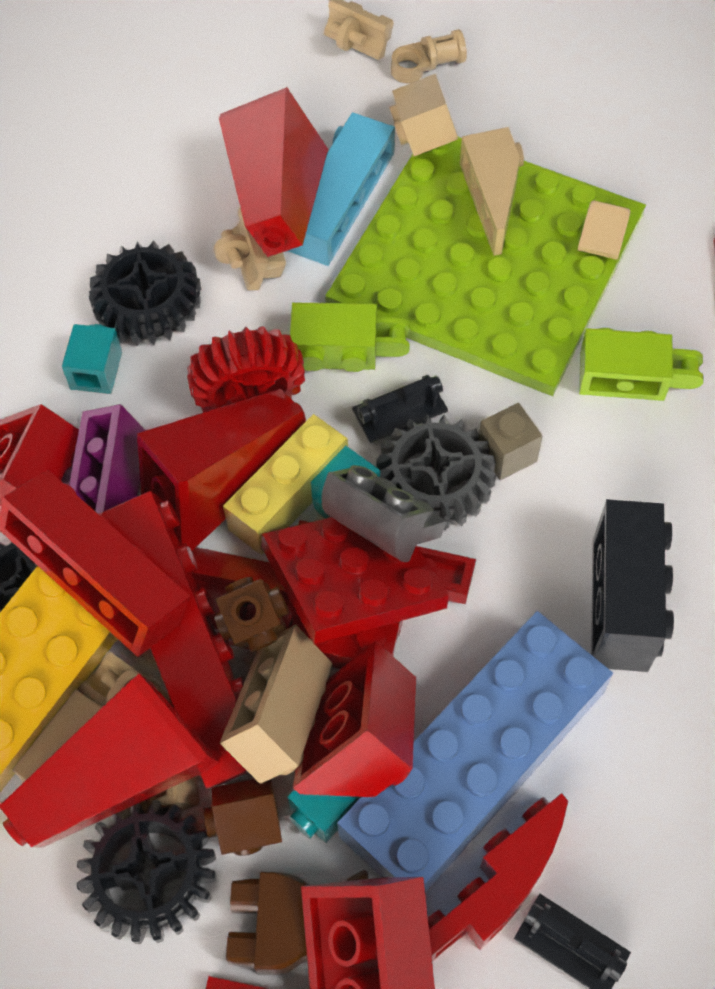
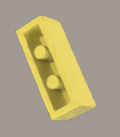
M313 414L223 505L228 530L262 556L264 554L261 547L262 534L290 527L313 503L311 481L345 446H348V438Z

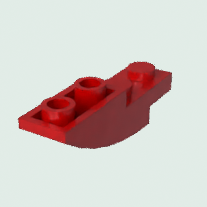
M562 793L550 803L545 797H542L530 806L521 816L525 823L512 834L504 828L493 836L483 846L487 854L483 856L480 869L489 880L485 883L481 877H478L469 883L456 896L461 903L446 916L439 909L428 917L432 962L466 933L481 950L505 927L521 908L539 880L561 832L568 805V800Z

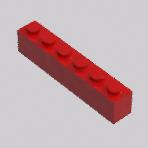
M149 491L99 513L106 517L112 527L131 544L141 548L147 558L167 576L177 580L183 590L190 595L180 625L150 648L174 709L219 762L212 769L201 774L206 789L217 787L249 773L220 744L245 681L242 677L235 679L228 661L234 659L229 641L225 642L221 634L216 633L210 616L216 614L214 604L206 588L198 589L192 572L198 569L197 563L188 544L180 545L174 528L180 526V522L169 500L163 502L156 494Z

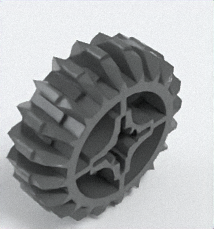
M426 414L422 420V425H417L409 418L405 431L398 428L394 429L391 434V441L384 440L381 446L382 455H378L376 467L380 470L381 478L391 481L398 489L411 494L414 499L429 504L433 508L432 513L447 521L444 531L449 528L450 519H454L463 526L467 520V513L477 517L481 512V504L489 502L492 492L490 489L495 486L496 475L494 474L496 462L494 456L489 455L488 441H478L479 433L477 428L464 432L465 424L462 419L453 426L448 424L445 414L441 417L439 423H432ZM425 451L420 457L409 459L415 454ZM437 474L441 477L440 483L438 482ZM469 480L461 489L447 494V490L451 487L461 485V481Z

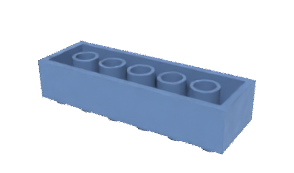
M536 611L417 737L413 747V769L407 778L396 786L390 785L376 797H361L337 822L339 838L381 878L423 877L426 893L605 693L613 672L540 612Z

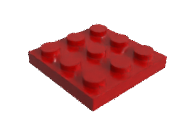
M332 517L262 534L261 547L314 645L447 609L449 594L417 545L410 561L402 562Z

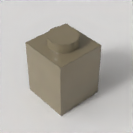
M518 402L481 420L478 441H488L489 455L494 456L496 462L494 472L498 479L502 480L537 462L543 435Z

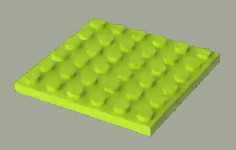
M458 137V140L416 156L412 154L325 295V302L377 304V318H402L410 323V332L406 335V338L553 397L582 340L585 329L588 327L644 215L646 204L524 161L523 166L519 167L517 184L502 254L494 256L460 166L462 138ZM591 201L628 208L631 211L618 260L578 250Z

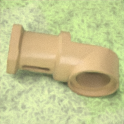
M458 29L451 31L449 35L431 38V36H425L421 38L420 42L396 48L391 58V75L399 82L413 83L420 80L424 72L434 70L439 64L453 61L456 63L465 62L467 49L463 33ZM409 60L416 63L417 66L403 68L399 63Z

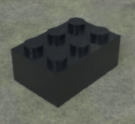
M606 499L593 537L591 655L608 669L648 672L655 658L662 656L665 639L672 638L674 613L673 610L666 609V594H670L672 590L673 567L672 565H665V550H670L672 542V523L664 521V503Z

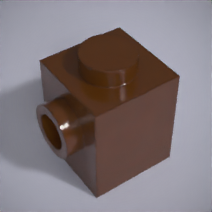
M256 779L211 788L212 806L203 808L208 838L218 837L221 855L234 853L238 856L251 855L260 851L263 846L282 842L280 821L271 779L261 784Z

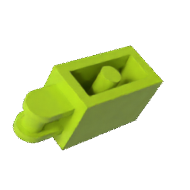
M292 302L290 336L293 342L297 343L298 350H301L304 369L307 371H318L320 369H345L350 372L375 370L376 356L401 357L410 351V343L406 340V335L410 332V323L402 318H377V304Z
M606 327L598 329L586 328L580 350L579 395L665 401L669 388L695 389L703 385L704 376L699 371V367L703 364V354L696 350L673 348L672 334H660L654 331H619Z

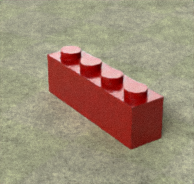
M47 470L3 496L0 509V532L137 657L180 625L190 595L183 590L177 580L167 576L149 560L141 548L131 544L113 528L106 517L95 512L77 496L75 490L70 485L63 483L52 472Z

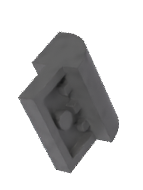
M353 465L348 469L328 472L322 491V507L324 512L398 560L409 562L417 544L441 538L447 521L432 513L433 508L429 504L414 499L411 494L398 489L391 481L377 477L370 469Z

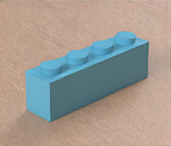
M352 112L345 125H340L337 128L332 146L327 152L303 246L288 250V252L326 266L330 265L394 155V126Z

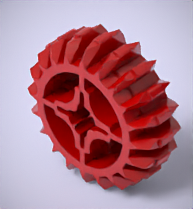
M246 326L242 331L236 333L229 330L228 335L222 338L212 337V344L199 346V353L190 357L191 364L187 367V380L191 397L194 398L196 406L201 407L203 413L278 389H282L292 399V395L301 392L300 385L305 382L304 360L301 350H298L297 343L293 342L290 335H282L279 329L267 331L264 326H260L256 330H249Z

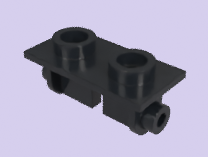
M425 375L419 381L372 400L367 398L363 400L362 404L352 407V411L368 441L373 443L390 436L395 428L400 430L406 429V423L409 418L416 424H419L426 414L431 419L448 412V408L439 394L443 392V386L437 375L434 377Z
M540 893L513 938L588 989H612L615 982L619 981L626 969L627 960L631 954L629 950Z

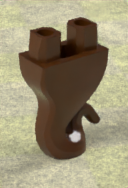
M362 870L345 881L369 879V873L366 870ZM260 872V879L250 878L232 881L231 912L257 914L256 933H228L226 961L228 964L255 969L257 975H282L307 961L301 886L310 884L295 875L280 872Z

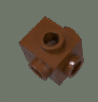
M245 577L225 587L227 594L216 598L221 612L214 614L216 625L224 641L232 639L234 645L242 649L249 647L251 652L263 649L277 642V634L287 629L283 616L289 614L279 588L271 589L262 579L254 582L252 577ZM254 604L256 607L255 616L248 621L242 620L239 613L240 609Z

